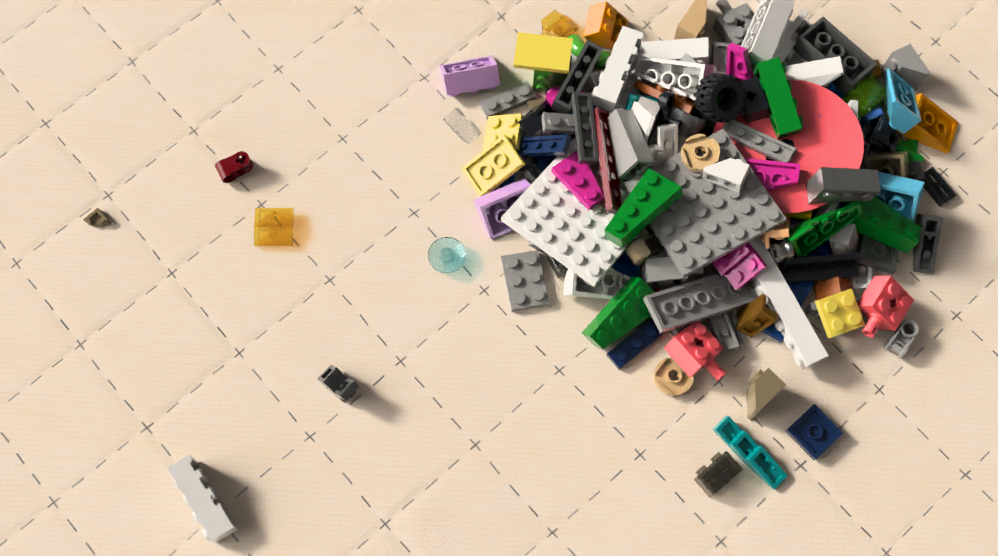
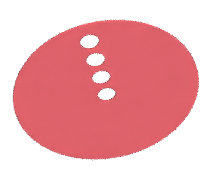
M790 80L792 85V91L790 92L792 98L795 97L798 104L796 111L798 116L801 115L804 123L800 133L777 139L769 117L746 123L745 117H741L740 114H737L738 118L735 119L779 141L789 139L794 143V147L797 148V152L790 163L800 164L798 185L767 190L783 214L807 212L828 204H808L806 182L821 167L859 169L864 153L861 126L847 103L832 91L820 85L802 80ZM716 122L713 134L721 130L726 122ZM732 141L743 158L766 160L765 156Z

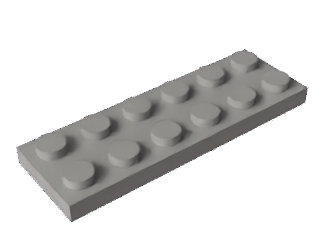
M718 273L646 295L643 300L659 332L663 333L744 307L759 296L750 281L740 290H735L726 276H721Z

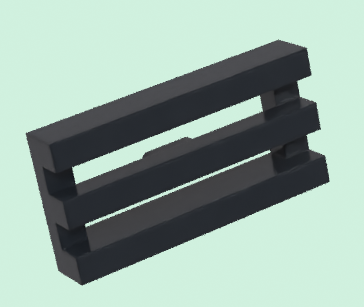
M933 167L924 172L926 177L925 180H922L925 182L924 188L939 207L956 196Z

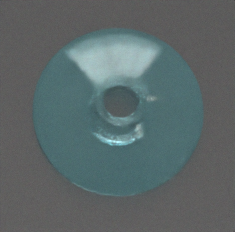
M452 237L437 239L428 250L430 265L441 273H453L459 270L466 259V251L463 244ZM449 255L451 258L449 260H445L444 256Z

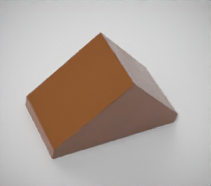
M837 276L813 284L815 300L817 301L848 289L853 290L852 282Z

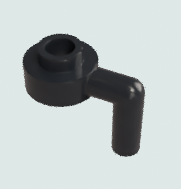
M664 91L658 97V104L660 109H662L660 122L667 125L676 124L680 128L682 125L681 120L668 117V113L675 102V94L670 91Z

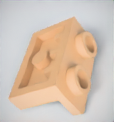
M786 217V222L761 235V242L765 243L766 249H770L772 238L782 240L789 237L790 217Z

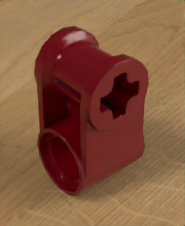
M239 151L218 161L215 164V168L222 182L229 183L249 173L253 169V162L246 152Z

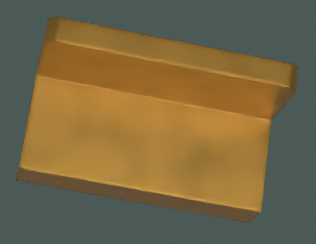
M761 294L737 313L736 329L751 338L778 320V314L766 307V295Z

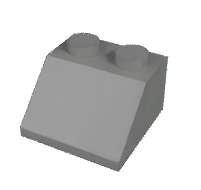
M911 44L893 51L881 68L884 78L886 70L890 68L914 87V91L920 88L930 74V71Z

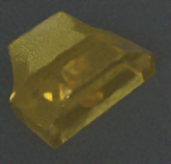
M554 10L541 20L542 32L540 35L568 38L578 30L579 26L567 15Z

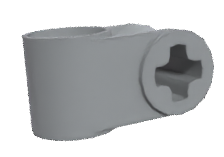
M913 320L904 321L887 340L883 348H889L898 354V358L901 359L919 332L918 324ZM904 327L908 328L911 334H907L904 331Z

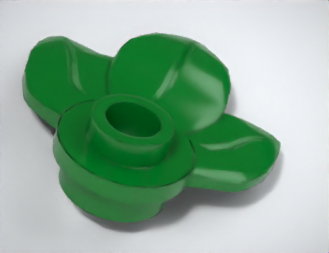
M901 137L894 152L908 151L909 163L919 160L922 162L924 160L922 155L916 153L918 140L904 141Z

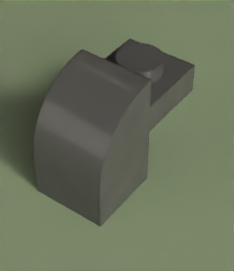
M675 106L672 107L668 116L681 120L682 125L678 128V131L691 136L699 134L706 125V119L701 117L700 113L691 112L689 114Z
M330 365L318 378L331 393L344 403L355 395L359 387L355 381L347 378L333 365Z

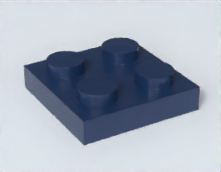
M815 404L785 431L813 461L843 434Z

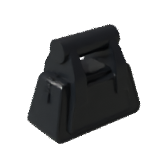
M881 115L872 124L864 140V148L876 152H894L902 136L890 126L887 117Z

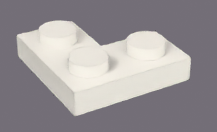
M678 125L657 126V145L648 146L654 159V163L651 166H655L678 153Z

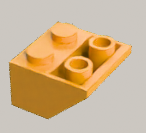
M607 1L590 6L583 37L600 47L612 49L618 39L622 26L627 27L628 19Z

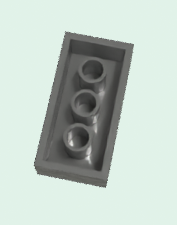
M824 17L820 18L797 38L793 48L807 62L840 56L844 74L831 83L845 96L849 95L871 76L877 66V63Z

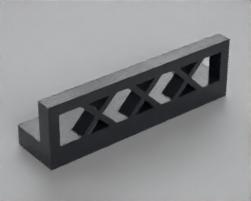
M859 252L784 259L779 265V270L787 284L820 282L837 276L844 279H854L860 276L857 262L862 257Z

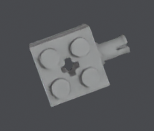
M718 0L716 6H718L723 14L716 17L713 30L722 43L742 45L754 17V12L747 2L732 8L727 0Z
M658 255L649 256L648 259H645L641 268L642 279L652 290L676 287L684 284L688 276L682 277L669 255L661 258ZM703 268L692 274H703Z

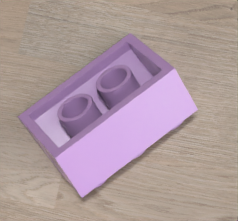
M492 55L439 65L447 96L457 97L461 93H476L480 89L493 90L496 86H501L498 66Z
M523 178L473 200L478 215L491 240L513 230L501 221V217L531 185L526 179Z

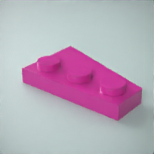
M731 43L727 46L726 74L736 76L740 81L754 78L747 48Z
M577 151L552 167L551 172L588 210H591L603 201L604 195L589 165L579 164Z
M744 158L766 190L798 185L800 164Z

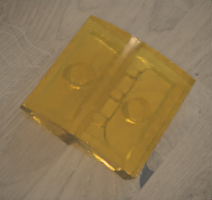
M255 208L254 246H293L294 208Z

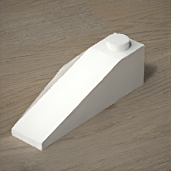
M838 56L786 66L785 76L786 79L807 81L825 87L843 75L844 70L841 57Z
M610 268L593 287L568 269L565 275L563 295L611 300L631 277Z

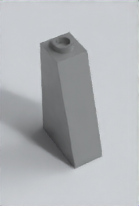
M618 108L607 117L618 179H631L642 174L654 163V159L633 111Z

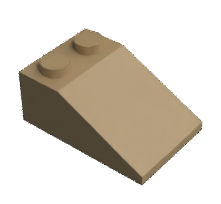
M695 0L677 25L673 40L702 38L704 36L705 30L703 29L706 23L707 0Z

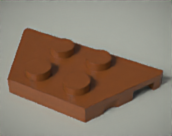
M636 80L634 83V88L657 99L664 91L673 92L675 94L673 106L691 114L696 108L694 100L680 95L661 85H654Z

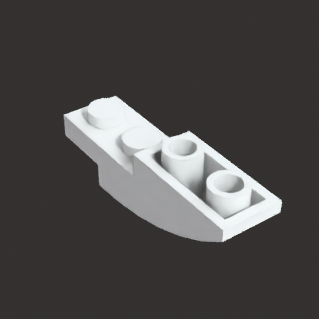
M803 9L794 21L788 19L786 22L787 28L780 37L781 43L774 52L775 58L779 57L781 62H784L786 58L790 60L796 51L793 49L796 44L794 40L798 36L796 32L798 29L802 31L807 23L805 18L808 12Z

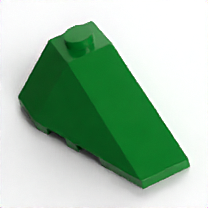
M858 202L797 224L795 227L790 228L789 237L783 240H788L792 244L794 255L797 258L804 257L863 214L861 206Z

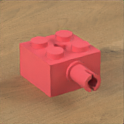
M874 276L857 303L859 310L869 319L862 330V333L868 337L873 338L877 329L896 331L914 301L892 276Z
M700 321L692 323L679 332L664 347L667 353L690 378L702 368H706L716 381L727 373L715 361L716 357L725 348Z

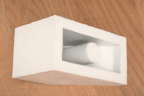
M729 158L704 167L702 179L739 193L748 175L749 165L743 160Z

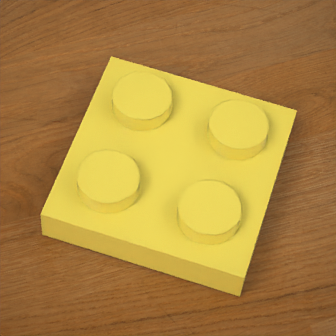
M523 115L489 116L483 150L503 134L509 138L515 149L519 150L522 130L518 122Z
M852 289L815 301L828 338L865 326Z

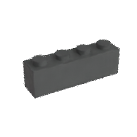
M589 40L586 41L556 95L551 109L558 113L570 114L572 110L571 95L573 92H582L603 51L602 47Z

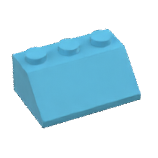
M888 68L885 75L884 94L885 103L888 108L887 113L890 118L889 124L894 130H899L904 134L921 121L914 87Z
M878 172L881 192L875 197L914 222L922 199L925 182Z

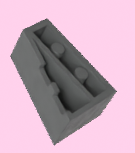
M821 167L806 182L808 204L870 201L881 192L878 170Z

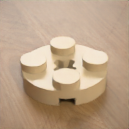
M704 134L690 136L681 148V160L689 171L693 173L703 172L704 167L719 162L720 146L714 138L706 137ZM697 150H701V152H706L701 157L696 155Z
M667 357L656 366L653 381L662 393L678 397L690 389L694 376L690 378L672 357ZM676 372L679 380L672 381L669 373L673 374Z

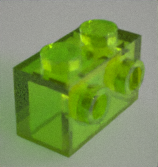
M872 75L842 100L846 103L850 100H857L858 116L860 114L864 116L872 110L871 105L874 107L883 100L881 96L886 91Z

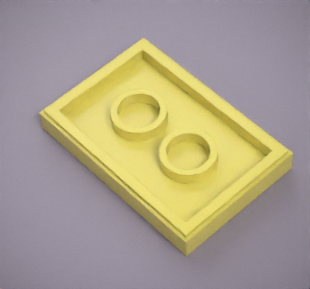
M518 32L513 68L568 74L573 38Z
M503 134L461 169L481 197L493 191L526 165V163L509 138Z

